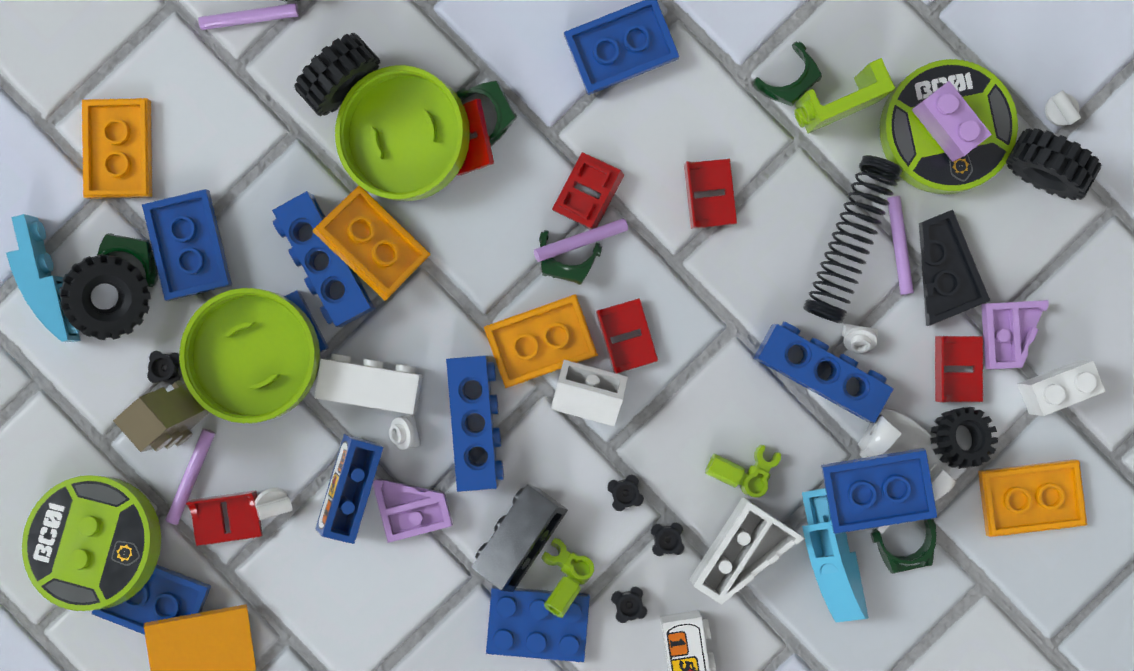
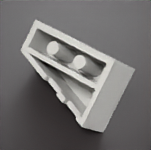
M742 497L689 580L695 588L722 605L751 582L754 576L768 565L775 563L783 553L805 538Z

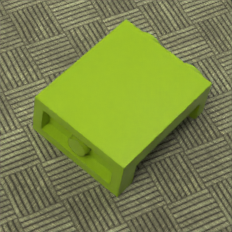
M882 58L869 63L854 77L859 89L858 91L822 106L814 89L806 91L795 103L797 109L794 110V115L801 128L805 127L809 134L880 102L895 90V86Z

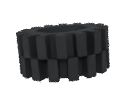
M975 407L953 409L942 413V417H938L934 421L938 426L932 427L931 433H935L936 437L930 438L931 444L937 443L938 445L937 448L933 449L935 455L943 454L939 459L941 462H949V467H958L960 469L980 466L991 459L988 455L994 454L996 448L992 447L991 444L998 443V437H992L991 433L997 432L995 426H988L992 419L989 416L982 418L985 413L982 410L974 411ZM960 425L965 426L972 437V444L968 450L961 449L956 440V430Z

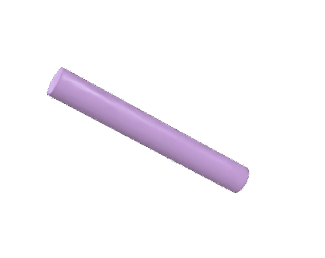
M294 3L202 16L198 18L200 29L207 30L298 17L299 12L297 4Z
M888 197L900 295L914 293L901 197Z
M623 218L534 249L535 258L540 262L628 231V224Z
M208 429L202 430L165 519L167 522L176 525L179 523L215 432Z

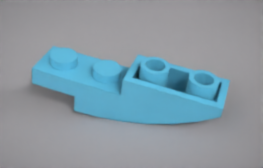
M26 214L11 217L19 250L7 252L6 254L17 286L25 301L41 323L61 342L81 341L79 336L81 331L71 325L61 308L59 292L64 277L52 276L51 274L54 266L51 256L46 253L44 245L46 231L42 222L37 217Z
M825 488L802 492L808 525L802 526L804 538L818 586L835 622L868 619L856 551L850 552L846 532L834 534L832 531Z

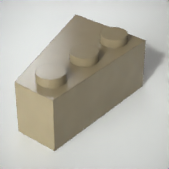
M181 380L172 384L174 389L169 392L162 387L139 397L113 420L140 452L153 449L158 451L163 447L168 449L174 444L177 447L193 435L190 430L210 413L194 399L185 382L183 383Z

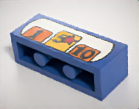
M344 434L315 528L322 537L351 544L355 543L384 448L381 445Z

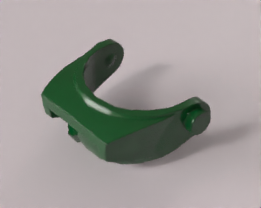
M800 41L792 44L793 50L805 63L804 72L798 80L790 85L775 87L766 84L756 77L753 80V87L758 92L774 101L793 106L806 91L821 80L822 75L817 64L805 51L806 47Z
M498 81L482 83L468 90L463 88L456 92L460 100L475 93L484 94L494 104L497 113V123L493 133L489 136L491 147L500 140L517 118Z
M544 230L540 234V247L546 246L549 238L548 230ZM596 242L592 256L579 265H565L556 261L553 257L541 261L542 276H551L581 285L590 271L596 256L600 257L602 246Z
M112 233L105 234L97 255L105 254L109 256L113 251L130 253L142 263L146 273L147 287H153L157 284L158 270L149 240L124 237Z
M934 519L924 520L926 529L924 543L915 553L908 556L892 555L885 548L880 531L877 529L873 530L871 533L872 542L877 543L880 555L890 573L895 574L933 565L934 549L936 546V524Z

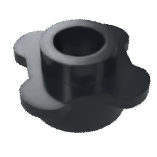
M153 351L150 354L147 378L150 382L167 381L172 385L180 380V375L178 374L180 364L178 353L174 352L167 355L162 354L160 351ZM163 365H167L166 371L162 369Z
M628 475L626 479L620 481L611 480L608 483L607 489L612 493L614 499L612 506L616 511H623L625 507L633 505L640 506L643 503L644 497L639 493L637 486L639 480L635 475ZM624 490H628L629 494L627 496L622 494Z
M674 522L670 526H662L661 524L652 526L651 534L654 536L652 551L656 556L673 553L680 555L683 553L685 547L681 539L682 525ZM669 536L671 538L670 542H665V537Z
M632 587L630 591L626 592L615 591L612 594L611 601L616 605L617 613L615 617L618 622L626 623L628 620L643 619L647 615V608L643 606L641 599L643 591L639 587ZM627 602H631V603H632V607H631V608H628V607L626 606V603H627Z

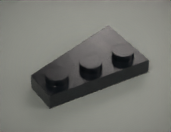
M947 211L919 223L926 326L933 325L989 302L990 298L954 211Z

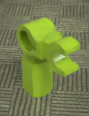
M759 445L754 452L756 463L754 466H750L747 473L744 472V467L714 453L705 469V474L734 488L740 485L742 492L747 496L761 497L768 490V481L771 476L769 471L779 464L781 453L775 452L772 459L766 461L763 458L766 446Z
M554 538L550 545L558 550V555L552 556L545 551L541 559L548 565H558L561 567L560 571L565 573L567 577L561 578L544 603V606L548 611L562 618L581 591L579 585L585 584L593 575L594 564L586 556H579L575 552L571 554L567 551L563 541Z

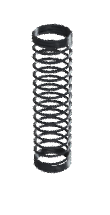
M865 155L862 157L861 163H859V168L862 172L855 174L858 182L851 184L855 192L848 193L847 196L851 202L843 204L848 212L839 214L843 221L836 223V227L840 231L833 232L832 236L836 241L828 243L829 248L833 251L825 252L824 255L829 261L820 263L821 267L826 271L817 272L818 278L822 281L812 283L819 291H810L809 295L814 300H805L806 303L803 306V309L807 312L836 323L843 322L847 311L830 305L812 294L831 297L847 304L851 303L850 300L833 295L816 284L835 287L851 294L855 293L849 288L830 282L820 274L839 277L854 284L859 283L853 278L840 275L828 269L823 264L839 266L851 272L862 274L861 270L841 264L830 258L827 254L843 256L854 262L866 264L865 260L842 253L831 246V244L846 246L857 252L870 254V251L845 243L835 235H846L866 244H874L868 238L848 233L839 225H850L869 234H878L876 230L852 223L842 216L854 215L872 224H882L880 220L855 213L846 206L857 205L878 215L886 214L885 211L877 207L859 203L850 197V195H860L881 205L890 204L881 197L860 192L854 187L855 185H864L878 193L889 196L894 195L887 188L863 182L858 178L859 175H867L887 185H898L895 180L899 179L900 175H902L901 167L877 156Z

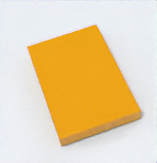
M148 98L82 100L83 197L87 199L151 198V100Z
M360 186L356 187L312 231L384 301L431 255Z
M576 294L484 326L505 389L562 368L564 360L579 363L598 356Z
M1072 459L978 471L985 532L988 537L1087 525L1079 460Z
M247 604L144 623L151 671H256Z

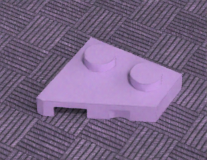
M1048 300L987 303L981 305L985 369L1023 367L1028 356V347L1034 341L1038 332L1036 326L1041 314L1049 306Z
M383 479L373 481L388 543L453 525L444 492Z

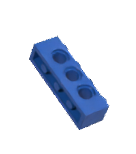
M306 191L272 210L276 217L273 220V225L282 238L287 237L292 248L288 250L297 267L303 266L308 276L304 278V281L312 295L318 294L323 306L320 307V311L329 325L334 323L335 327H343L375 309L357 274L316 234L313 233L312 237L307 241L302 242L300 240L299 230L302 226L310 224L314 229L325 218L313 194ZM326 253L329 258L328 266L324 270L318 271L314 265V260L317 255ZM340 281L344 285L345 292L340 299L334 300L330 295V287L333 283Z
M783 321L782 325H771L753 359L864 421L876 422L894 389L885 384L887 381L886 377L873 370H869L868 373L856 368L858 365L856 360L844 354H840L839 358L827 352L829 349L827 344L815 338H812L809 342L799 336L801 330ZM793 345L799 346L803 352V357L797 364L792 363L788 358V351ZM823 361H826L831 367V374L825 380H822L817 374V367ZM855 377L859 381L860 388L855 395L851 396L846 390V383L850 378Z
M488 355L446 359L457 492L497 489L499 485L498 480H504L503 461L496 459V447H501L500 427L494 428L493 414H499L497 394L491 395L490 382L496 381L495 363L488 361ZM470 380H475L482 386V394L478 399H471L465 394V385ZM477 413L484 418L485 426L483 430L476 432L468 427L467 419L470 414ZM479 446L486 450L488 458L485 463L476 464L471 460L470 451L473 447Z

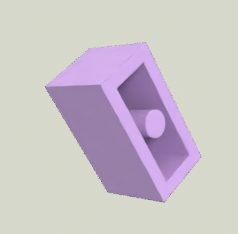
M950 81L912 109L913 113L952 162L968 154L992 135Z

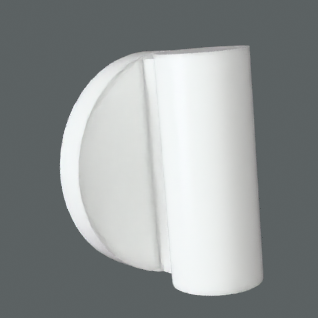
M1064 90L1052 96L1046 103V117L1056 126L1071 125L1081 118L1077 100L1072 95L1065 93Z
M845 323L842 329L844 346L854 353L869 352L877 345L878 329Z
M414 414L397 417L392 421L389 436L399 449L404 450L421 446Z
M280 488L267 489L260 493L255 500L259 520L293 511L290 498Z

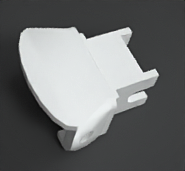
M882 409L876 422L869 424L861 441L857 444L861 448L859 455L862 458L924 448L927 453L935 501L949 492L956 483V480L950 476L952 467L948 466L949 462L943 463L939 460L943 454L935 455L933 449L937 448L938 445L937 443L931 444L930 438L933 437L928 431L911 418L895 410ZM890 525L876 528L883 534Z

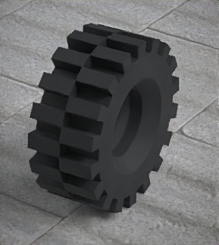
M355 33L343 35L341 40L337 38L332 42L331 46L324 47L321 50L322 53L318 56L315 55L311 59L310 65H306L303 68V74L299 75L296 79L295 90L318 116H325L330 111L332 113L336 111L351 88L363 77L379 68L380 59Z
M1029 128L1022 131L1006 160L1007 167L1013 170L1012 173L1016 176H1021V180L1024 182H1030L1033 184V187L1039 190L1040 188L1044 189L1048 194H1057L1060 198L1066 199L1068 197L1071 200H1081L1086 196L1102 166L1097 156H1092V152L1088 149H1082L1080 147L1081 144L1075 141L1072 143L1067 140V137L1062 135L1058 137L1051 131L1046 130L1044 133L1041 129L1036 128L1034 130Z
M105 254L94 257L89 256L80 263H75L71 267L70 272L65 274L59 292L61 308L71 325L88 337L93 336L99 340H105L106 338L114 340L121 338L120 335L126 333L128 335L134 331L133 328L137 324L140 326L144 321L142 319L144 314H148L150 308L148 300H151V295L147 288L148 283L137 267L120 257ZM110 284L116 288L118 301L112 308L99 309L94 306L91 301V293L96 286Z

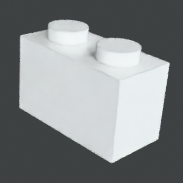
M564 360L551 410L615 426L624 398L628 377Z
M1077 360L1017 384L1028 413L1039 416L1048 415L1106 392L1094 361Z

